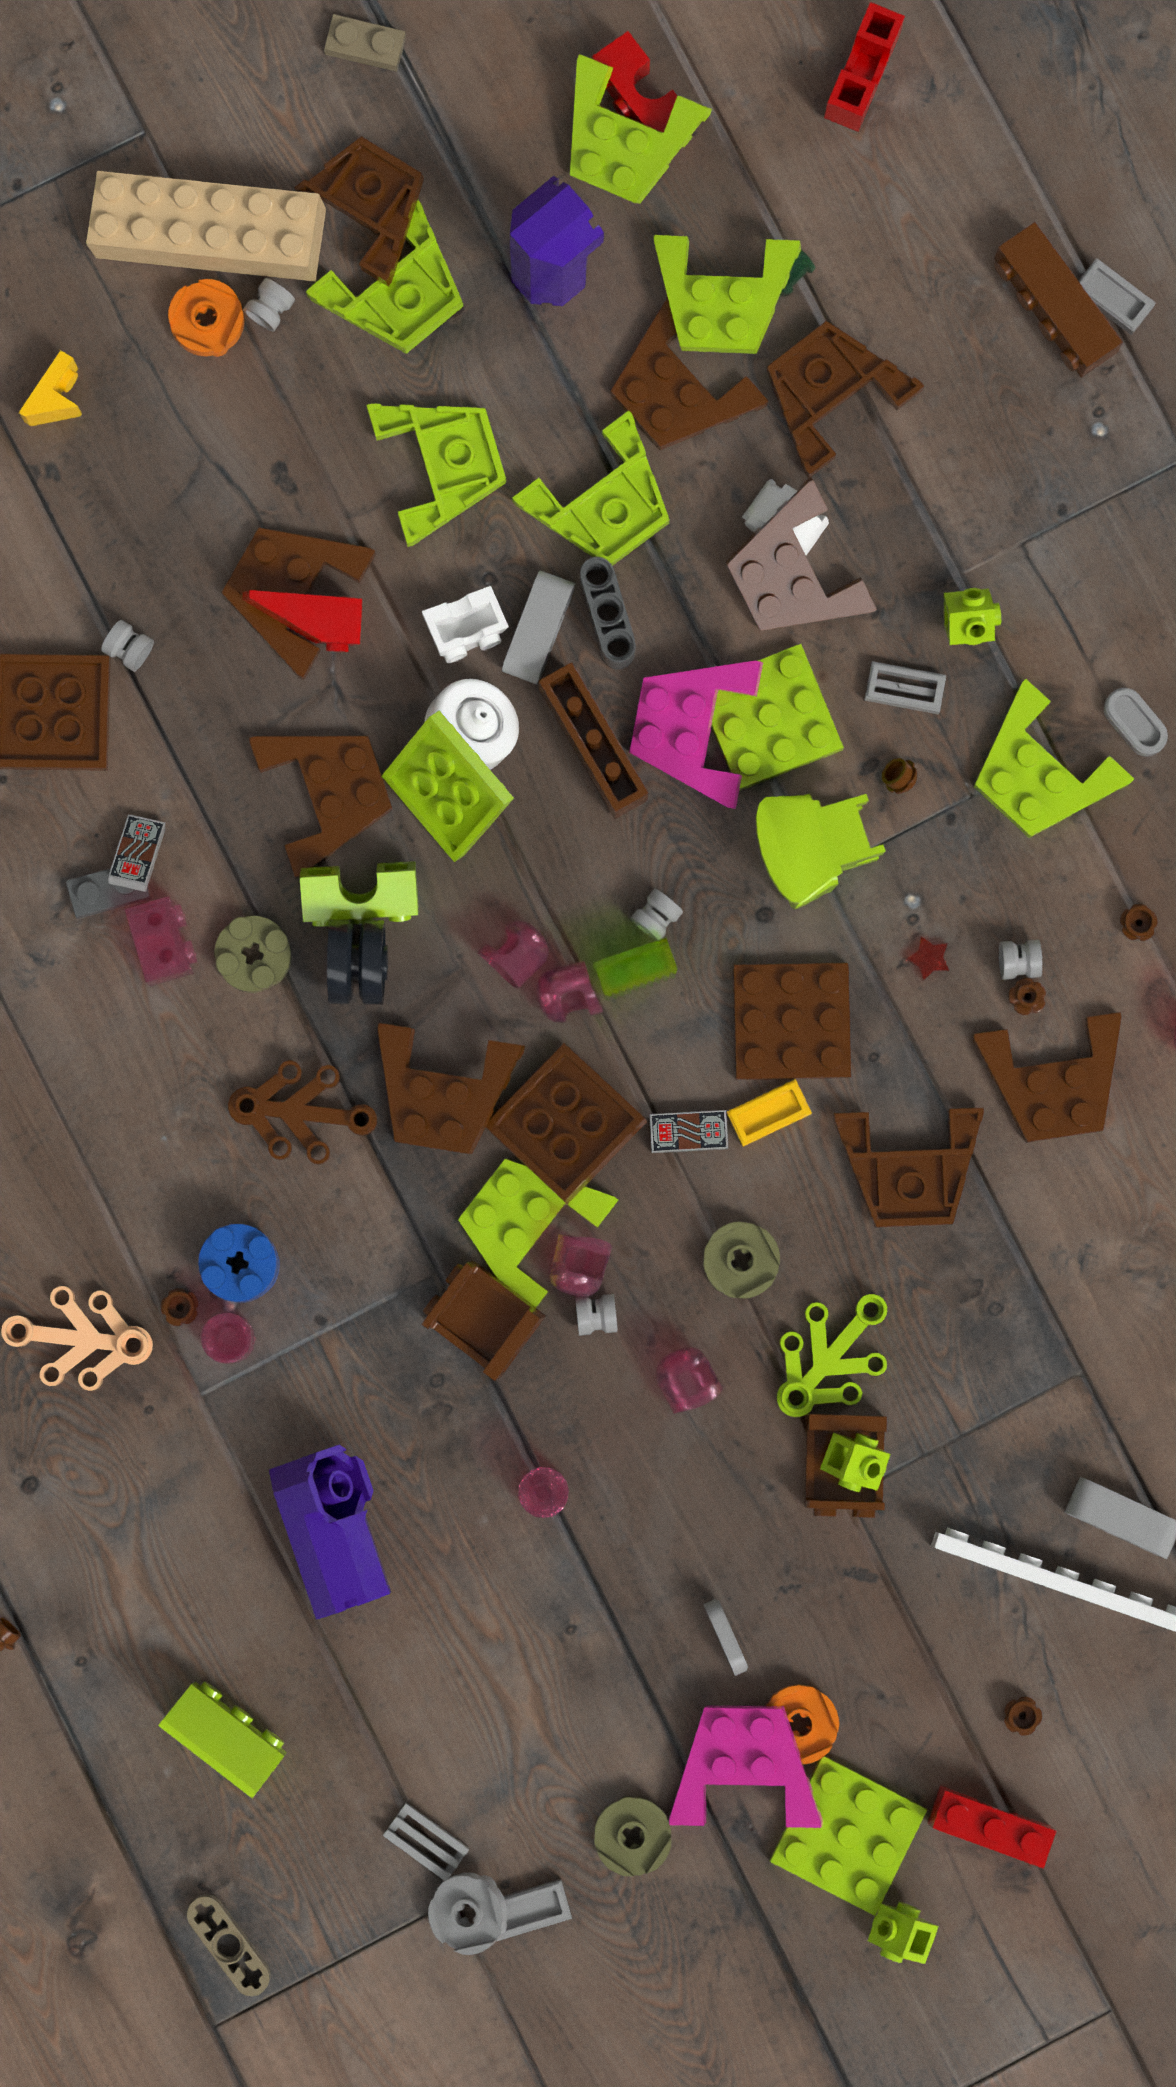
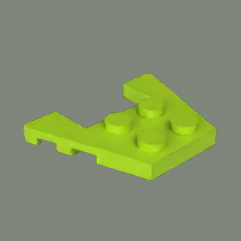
M579 54L576 67L570 176L633 203L640 204L669 168L668 164L691 140L693 132L702 121L705 122L710 116L712 109L685 97L677 96L664 133L601 107L600 103L613 67Z
M417 200L405 239L414 250L397 264L392 283L389 287L377 280L358 297H355L334 272L330 270L305 291L307 297L312 302L405 354L463 307L462 299L419 200Z
M654 235V244L681 350L757 354L775 312L776 303L790 277L789 273L794 261L800 254V241L766 239L762 278L686 275L689 251L688 236Z
M381 404L367 405L377 441L415 431L435 498L434 502L398 511L407 547L415 545L506 483L505 473L485 408L447 406L421 408L414 407V405H400V407L381 406Z
M627 411L602 430V435L624 463L563 508L540 478L512 497V502L515 506L590 556L605 558L612 566L669 524L665 505L648 463L642 440H640L635 426V420L630 411Z
M1025 679L1017 691L974 788L1028 838H1031L1119 789H1123L1134 778L1109 756L1084 783L1076 779L1025 731L1051 702Z
M504 1159L458 1221L497 1279L534 1307H537L548 1291L519 1270L517 1266L566 1203L528 1167ZM584 1187L568 1203V1206L598 1228L618 1202V1199L600 1191Z

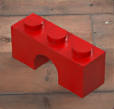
M870 2L856 34L855 42L845 68L841 69L827 102L825 119L859 132L901 34L904 15Z
M627 31L594 54L592 59L613 67L605 90L614 99L612 104L616 112L664 133L676 102L677 94L672 89L660 98L648 99L637 92L635 85L650 72V59L630 32Z
M943 1786L939 1788L928 1820V1824L933 1829L1043 1869L1057 1832L1050 1825L1017 1813L1000 1810L976 1798Z

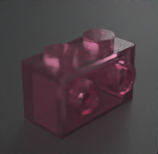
M168 896L125 909L144 978L150 987L194 974L191 964L198 961L192 941L185 942L181 927L187 926L181 904L174 905Z

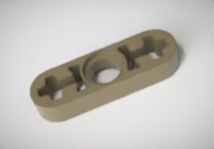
M210 1894L196 1897L187 1910V1920L192 1929L240 1993L246 1996H257L264 1992L270 1982L271 1972L262 1956L217 1897ZM199 1904H202L205 1908L210 1905L214 1907L215 1911L211 1916L217 1926L222 1920H225L228 1925L219 1929L212 1939L207 1935V1932L213 1929L209 1921L204 1919L199 1922L196 1918V1915L199 1913V1908L197 1907ZM225 1934L236 1936L240 1942V1950L233 1956L223 1955L218 1949V1940ZM246 1951L251 1956L245 1961L251 1971L259 1969L262 1972L259 1977V1986H256L253 1982L248 1985L243 1982L246 1972L241 1965L236 1970H233L230 1964L238 1962Z

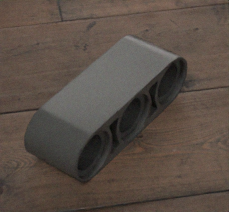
M592 557L582 565L580 571L581 590L604 663L612 669H624L633 662L636 649L635 638L614 568L605 558ZM600 570L606 574L608 579L601 585H593L586 577L590 572ZM603 606H612L617 610L618 616L612 621H604L599 618L597 611ZM616 641L623 642L628 646L629 652L623 657H615L609 653V645Z

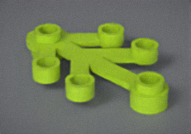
M868 1294L860 1298L855 1307L856 1316L828 1349L825 1326L828 1318V1309L819 1302L807 1306L804 1315L806 1321L810 1324L813 1366L803 1378L799 1352L803 1348L801 1335L796 1332H787L780 1339V1348L785 1353L787 1381L780 1386L777 1392V1403L783 1413L791 1417H801L808 1414L814 1404L842 1402L845 1405H855L861 1400L862 1390L854 1382L844 1383L840 1388H814L825 1376L856 1373L879 1376L885 1372L887 1361L880 1353H871L864 1358L840 1359L868 1325L879 1324L885 1319L887 1305L883 1298L875 1294ZM869 1302L874 1303L878 1309L876 1316L872 1318L867 1317L863 1311L864 1306ZM820 1307L823 1310L822 1320L816 1322L810 1318L809 1312L811 1308ZM788 1336H794L798 1339L799 1345L794 1351H789L784 1345L785 1339ZM872 1357H878L882 1362V1368L878 1372H873L868 1367V1361ZM848 1386H852L857 1390V1397L853 1401H847L843 1396V1391ZM794 1390L800 1391L803 1395V1401L799 1405H792L789 1401V1394Z

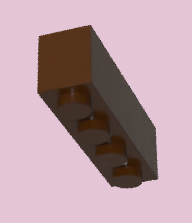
M1036 222L998 247L994 257L996 261L994 265L998 274L1004 281L1010 280L1018 291L1016 293L1018 301L1026 311L1032 310L1040 321L1038 323L1040 331L1048 341H1055L1062 351L1060 353L1061 359L1070 371L1076 370L1082 378L1118 353L1123 344L1122 339Z
M571 662L539 680L540 693L614 819L648 801L649 793L573 663Z

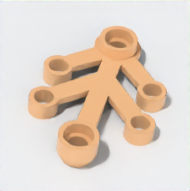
M58 1286L53 1289L50 1301L54 1307L63 1311L77 1331L35 1326L28 1318L23 1316L9 1317L3 1323L1 1329L4 1341L15 1347L25 1346L30 1341L75 1346L54 1363H47L41 1368L40 1379L48 1386L59 1385L68 1371L95 1350H112L113 1352L94 1368H85L79 1373L78 1383L81 1388L87 1391L96 1390L101 1386L103 1379L124 1362L131 1365L140 1364L149 1358L153 1350V1341L150 1334L141 1327L128 1326L114 1308L112 1296L105 1291L92 1293L88 1304L93 1312L103 1316L115 1335L99 1333L75 1302L74 1292L66 1286ZM61 1290H65L69 1294V1301L65 1305H59L56 1301V1295ZM99 1295H104L108 1302L107 1306L102 1310H98L94 1306V1300ZM17 1324H22L26 1329V1334L21 1339L15 1338L12 1333L14 1326ZM131 1338H137L141 1343V1347L136 1353H131L127 1348V1343ZM50 1367H55L59 1372V1377L54 1382L48 1381L45 1376L47 1369ZM90 1371L97 1375V1382L92 1387L84 1383V1376Z

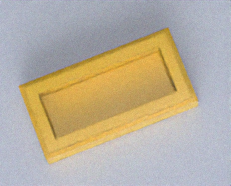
M796 1079L727 1111L726 1114L742 1147L811 1115L812 1112Z

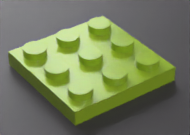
M802 644L758 660L763 662L757 697L722 690L718 691L711 728L729 772L742 775L739 791L844 749Z
M440 710L429 716L382 775L383 779L454 862L462 858L514 799L503 783L497 779Z
M824 1756L819 1759L809 1779L813 1790L812 1794L823 1819L822 1827H786L770 1858V1862L875 1916L927 1809Z

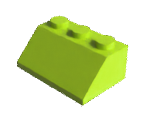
M206 1681L202 1685L193 1682L158 1726L249 1797L253 1798L287 1754L281 1748L284 1742L270 1730L265 1729L261 1733L250 1723L253 1721V1718L239 1706L235 1705L230 1709L221 1702L220 1698L223 1695Z

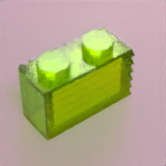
M666 937L593 962V969L604 1000L608 1002L611 997L617 999L618 995L624 997L626 992L629 994L633 990L638 992L640 987L646 989L647 985L653 987L654 983L660 985L661 980L667 982L669 977L674 979L678 970Z

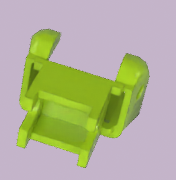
M810 794L765 797L758 804L755 820L761 857L779 893L788 900L794 910L809 904L826 893L832 892L838 885L837 876L841 875L842 871L877 861L879 856L886 852L883 844L870 848L859 815V811L863 809L862 805L867 804L869 801L867 794L821 807L819 800H812Z

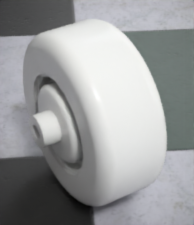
M463 679L451 683L432 701L426 712L425 721L429 716L440 710L490 770L496 767L512 751L518 739L519 721L511 701L497 687L482 680Z

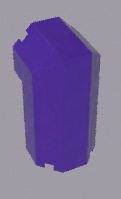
M552 176L512 210L510 227L512 283L531 304L542 305V303H552V306H564L585 288L588 255L604 243V232L600 225L594 229L591 227L588 221L594 215L589 207L567 183L563 182L559 185V178Z
M341 1445L269 1469L273 1493L316 1620L368 1603L391 1593L366 1518L367 1510H363L365 1502L371 1500L374 1490L364 1461L357 1456L349 1457L343 1453L347 1449Z

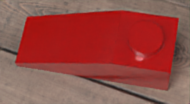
M256 590L243 592V601L316 644H326V651L349 652V646L360 645L362 598Z

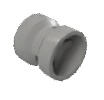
M264 278L258 287V299L249 300L243 311L258 325L273 332L281 322L279 314L289 310L295 302V298L281 285Z
M119 620L105 638L101 651L111 658H120L125 667L135 672L141 667L151 652L154 640L145 634L138 635L133 631L130 624L124 620Z
M653 889L647 897V904L642 909H637L630 919L645 934L660 942L666 934V927L670 922H676L683 914V911L665 894L657 889Z
M1038 939L1027 940L1024 944H1015L1012 941H1002L999 943V967L1002 980L1014 979L1017 975H1026L1029 978H1040L1042 976V951Z
M605 1294L599 1299L594 1300L589 1299L587 1296L575 1297L579 1336L591 1335L594 1330H603L605 1333L617 1332L614 1294Z

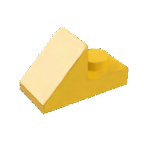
M60 350L19 411L24 423L29 426L76 418L82 415L75 403L61 395L63 391L69 392L78 378V373H76L78 367L74 358Z

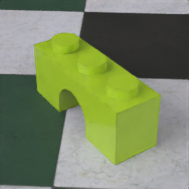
M416 862L378 863L376 872L377 884L371 891L365 894L351 893L342 885L339 866L301 868L300 890L303 922H312L313 926L323 927L329 926L330 920L350 919L352 924H363L365 920H373V918L388 917V920L392 922L410 920L411 916L418 915L419 907Z

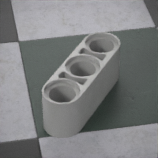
M541 570L538 572L507 652L502 672L538 685L571 601L576 583Z
M1082 1477L1079 1478L1066 1507V1514L1161 1558H1168L1176 1540V1520Z

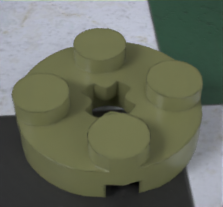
M261 916L235 918L222 930L214 949L216 967L220 974L233 988L246 993L262 992L273 985H277L284 979L291 965L292 953L287 936L275 922ZM253 944L259 945V952L264 954L262 960H255L252 965L247 964V957L242 954L243 950L251 948Z
M733 1222L724 1225L711 1236L704 1249L703 1268L708 1281L717 1291L730 1298L747 1299L763 1293L772 1285L778 1273L780 1252L776 1241L767 1230L752 1223ZM740 1249L742 1254L748 1252L751 1254L752 1259L748 1262L749 1269L747 1271H742L740 1267H732L731 1261L735 1259L733 1253L735 1250Z
M623 1796L608 1804L600 1813L594 1827V1844L600 1860L611 1871L622 1876H640L655 1871L666 1860L671 1849V1827L666 1814L656 1803L643 1797ZM635 1826L640 1827L639 1835L643 1838V1842L640 1845L632 1843L630 1847L624 1844L626 1836L622 1833L626 1827L631 1830Z

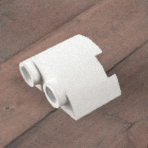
M773 479L768 480L742 516L746 520L745 525L753 532L759 527L761 528L797 490L787 484L780 488ZM818 515L793 528L805 555L808 554L829 524L826 516Z
M491 586L467 594L458 601L443 603L422 611L440 656H444L447 663L456 662L467 656V651L480 646L481 650H487L502 642L500 634L509 627Z

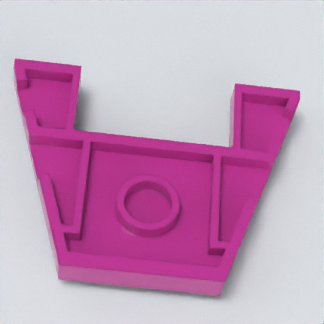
M749 661L643 678L629 753L720 804L736 809L742 775L704 768L718 691L722 690L757 697L763 662Z
M706 1705L669 1818V1825L704 1826L706 1824V1785L785 1786L786 1827L821 1828L823 1819L812 1794L813 1790L802 1765L800 1752L784 1706Z

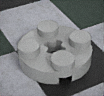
M460 1873L450 1877L437 1888L438 1890L435 1892V1896L430 1901L428 1908L429 1923L435 1937L442 1944L446 1942L450 1947L454 1948V1952L463 1955L481 1953L491 1947L505 1933L507 1928V1906L501 1891L497 1888L495 1881L487 1875L480 1876L475 1873ZM465 1904L474 1908L476 1916L473 1918L474 1923H470L468 1918H461L460 1911L465 1908Z

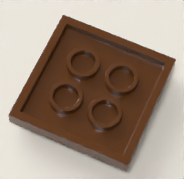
M0 654V769L108 771L111 658L108 655Z
M848 963L733 966L736 1080L851 1078Z
M563 1043L489 1120L486 1128L568 1205L647 1123V1120Z

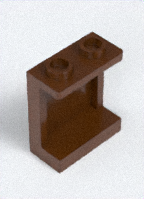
M475 1261L467 1262L464 1266L458 1263L445 1280L450 1286L442 1297L436 1294L424 1308L423 1313L427 1317L421 1325L427 1329L432 1328L483 1366L485 1368L483 1373L496 1381L503 1376L546 1315Z
M807 1414L804 1507L813 1508V1516H837V1509H851L852 1517L875 1518V1510H885V1503L883 1502L884 1476L877 1491L862 1486L860 1492H856L838 1484L839 1478L820 1468L833 1433L854 1439L857 1433L867 1435L878 1440L877 1448L884 1451L885 1432H887L886 1416Z

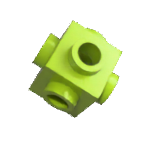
M968 588L964 591L944 593V627L949 645H978L982 642L995 641V626L1001 625V610L999 603H993L989 589Z
M833 1433L820 1469L839 1478L838 1484L847 1489L860 1492L863 1486L877 1491L881 1479L886 1472V1466L891 1454L877 1448L879 1441L867 1435L857 1433L854 1439Z
M898 1902L897 1908L881 1904L873 1920L872 1929L867 1941L882 1948L880 1955L889 1960L902 1963L903 1959L925 1964L939 1926L920 1918L921 1910L906 1903Z

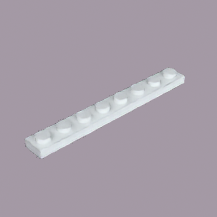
M950 1528L946 1529L945 1535L938 1532L934 1534L931 1547L1176 1632L1175 1606L1168 1604L1166 1611L1151 1607L1152 1598L1132 1591L1129 1599L1114 1594L1116 1586L1097 1579H1094L1092 1586L1079 1582L1077 1580L1080 1573L1057 1566L1055 1573L1041 1568L1043 1561L1022 1553H1020L1018 1560L1004 1556L1005 1547L985 1540L982 1547L967 1543L968 1534Z

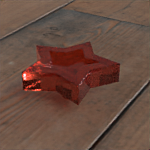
M920 937L918 951L906 960L919 967L923 981L933 971H950L943 958L948 943L932 945L925 938Z

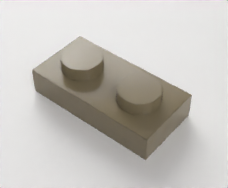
M333 14L324 48L325 55L397 72L406 39V32Z

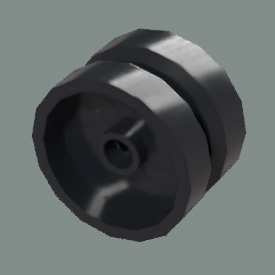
M330 920L327 946V994L329 1004H349L353 999L354 980H359V997L363 1004L383 1005L385 980H388V945H386L384 920H365L360 928L359 944H355L354 926L350 920Z

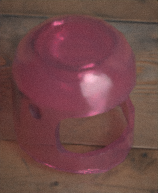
M522 920L512 921L503 927L507 934V941L499 950H495L492 946L485 944L477 952L504 980L516 989L520 988L540 969L549 956V947L543 935L534 926Z
M584 960L547 970L538 979V1002L543 1014L550 1021L565 1023L567 1022L566 1016L569 1013L581 1009L589 1010L591 1016L603 1013L602 1006L592 989Z
M559 1234L549 1267L551 1284L557 1290L571 1296L587 1297L593 1295L602 1284L612 1250L611 1244L596 1238Z
M685 1347L670 1353L659 1362L656 1368V1380L674 1414L703 1406L715 1399L723 1390L704 1353L694 1347Z

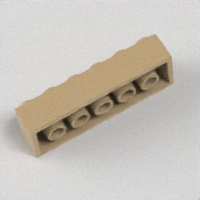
M97 171L86 244L95 258L316 282L326 208L320 195L317 193Z

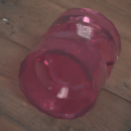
M231 1313L217 1314L210 1318L203 1327L201 1334L202 1347L206 1354L214 1361L224 1364L239 1363L248 1358L254 1350L256 1342L255 1330L251 1323L242 1316Z
M540 1466L531 1469L524 1475L519 1485L518 1496L522 1507L527 1513L539 1518H548L555 1516L563 1510L568 1501L569 1488L566 1479L559 1471L552 1467Z

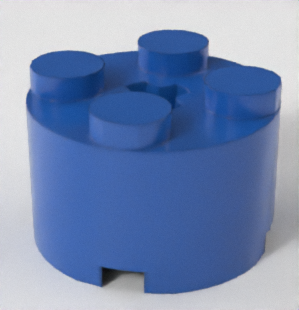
M231 1224L216 1229L206 1239L199 1254L198 1265L203 1283L213 1294L231 1302L246 1303L260 1298L273 1287L279 1274L280 1261L273 1242L263 1232L249 1225ZM239 1253H243V1259L249 1262V1266L247 1269L241 1268L239 1274H234L235 1268L230 1265V1261L232 1258H238Z

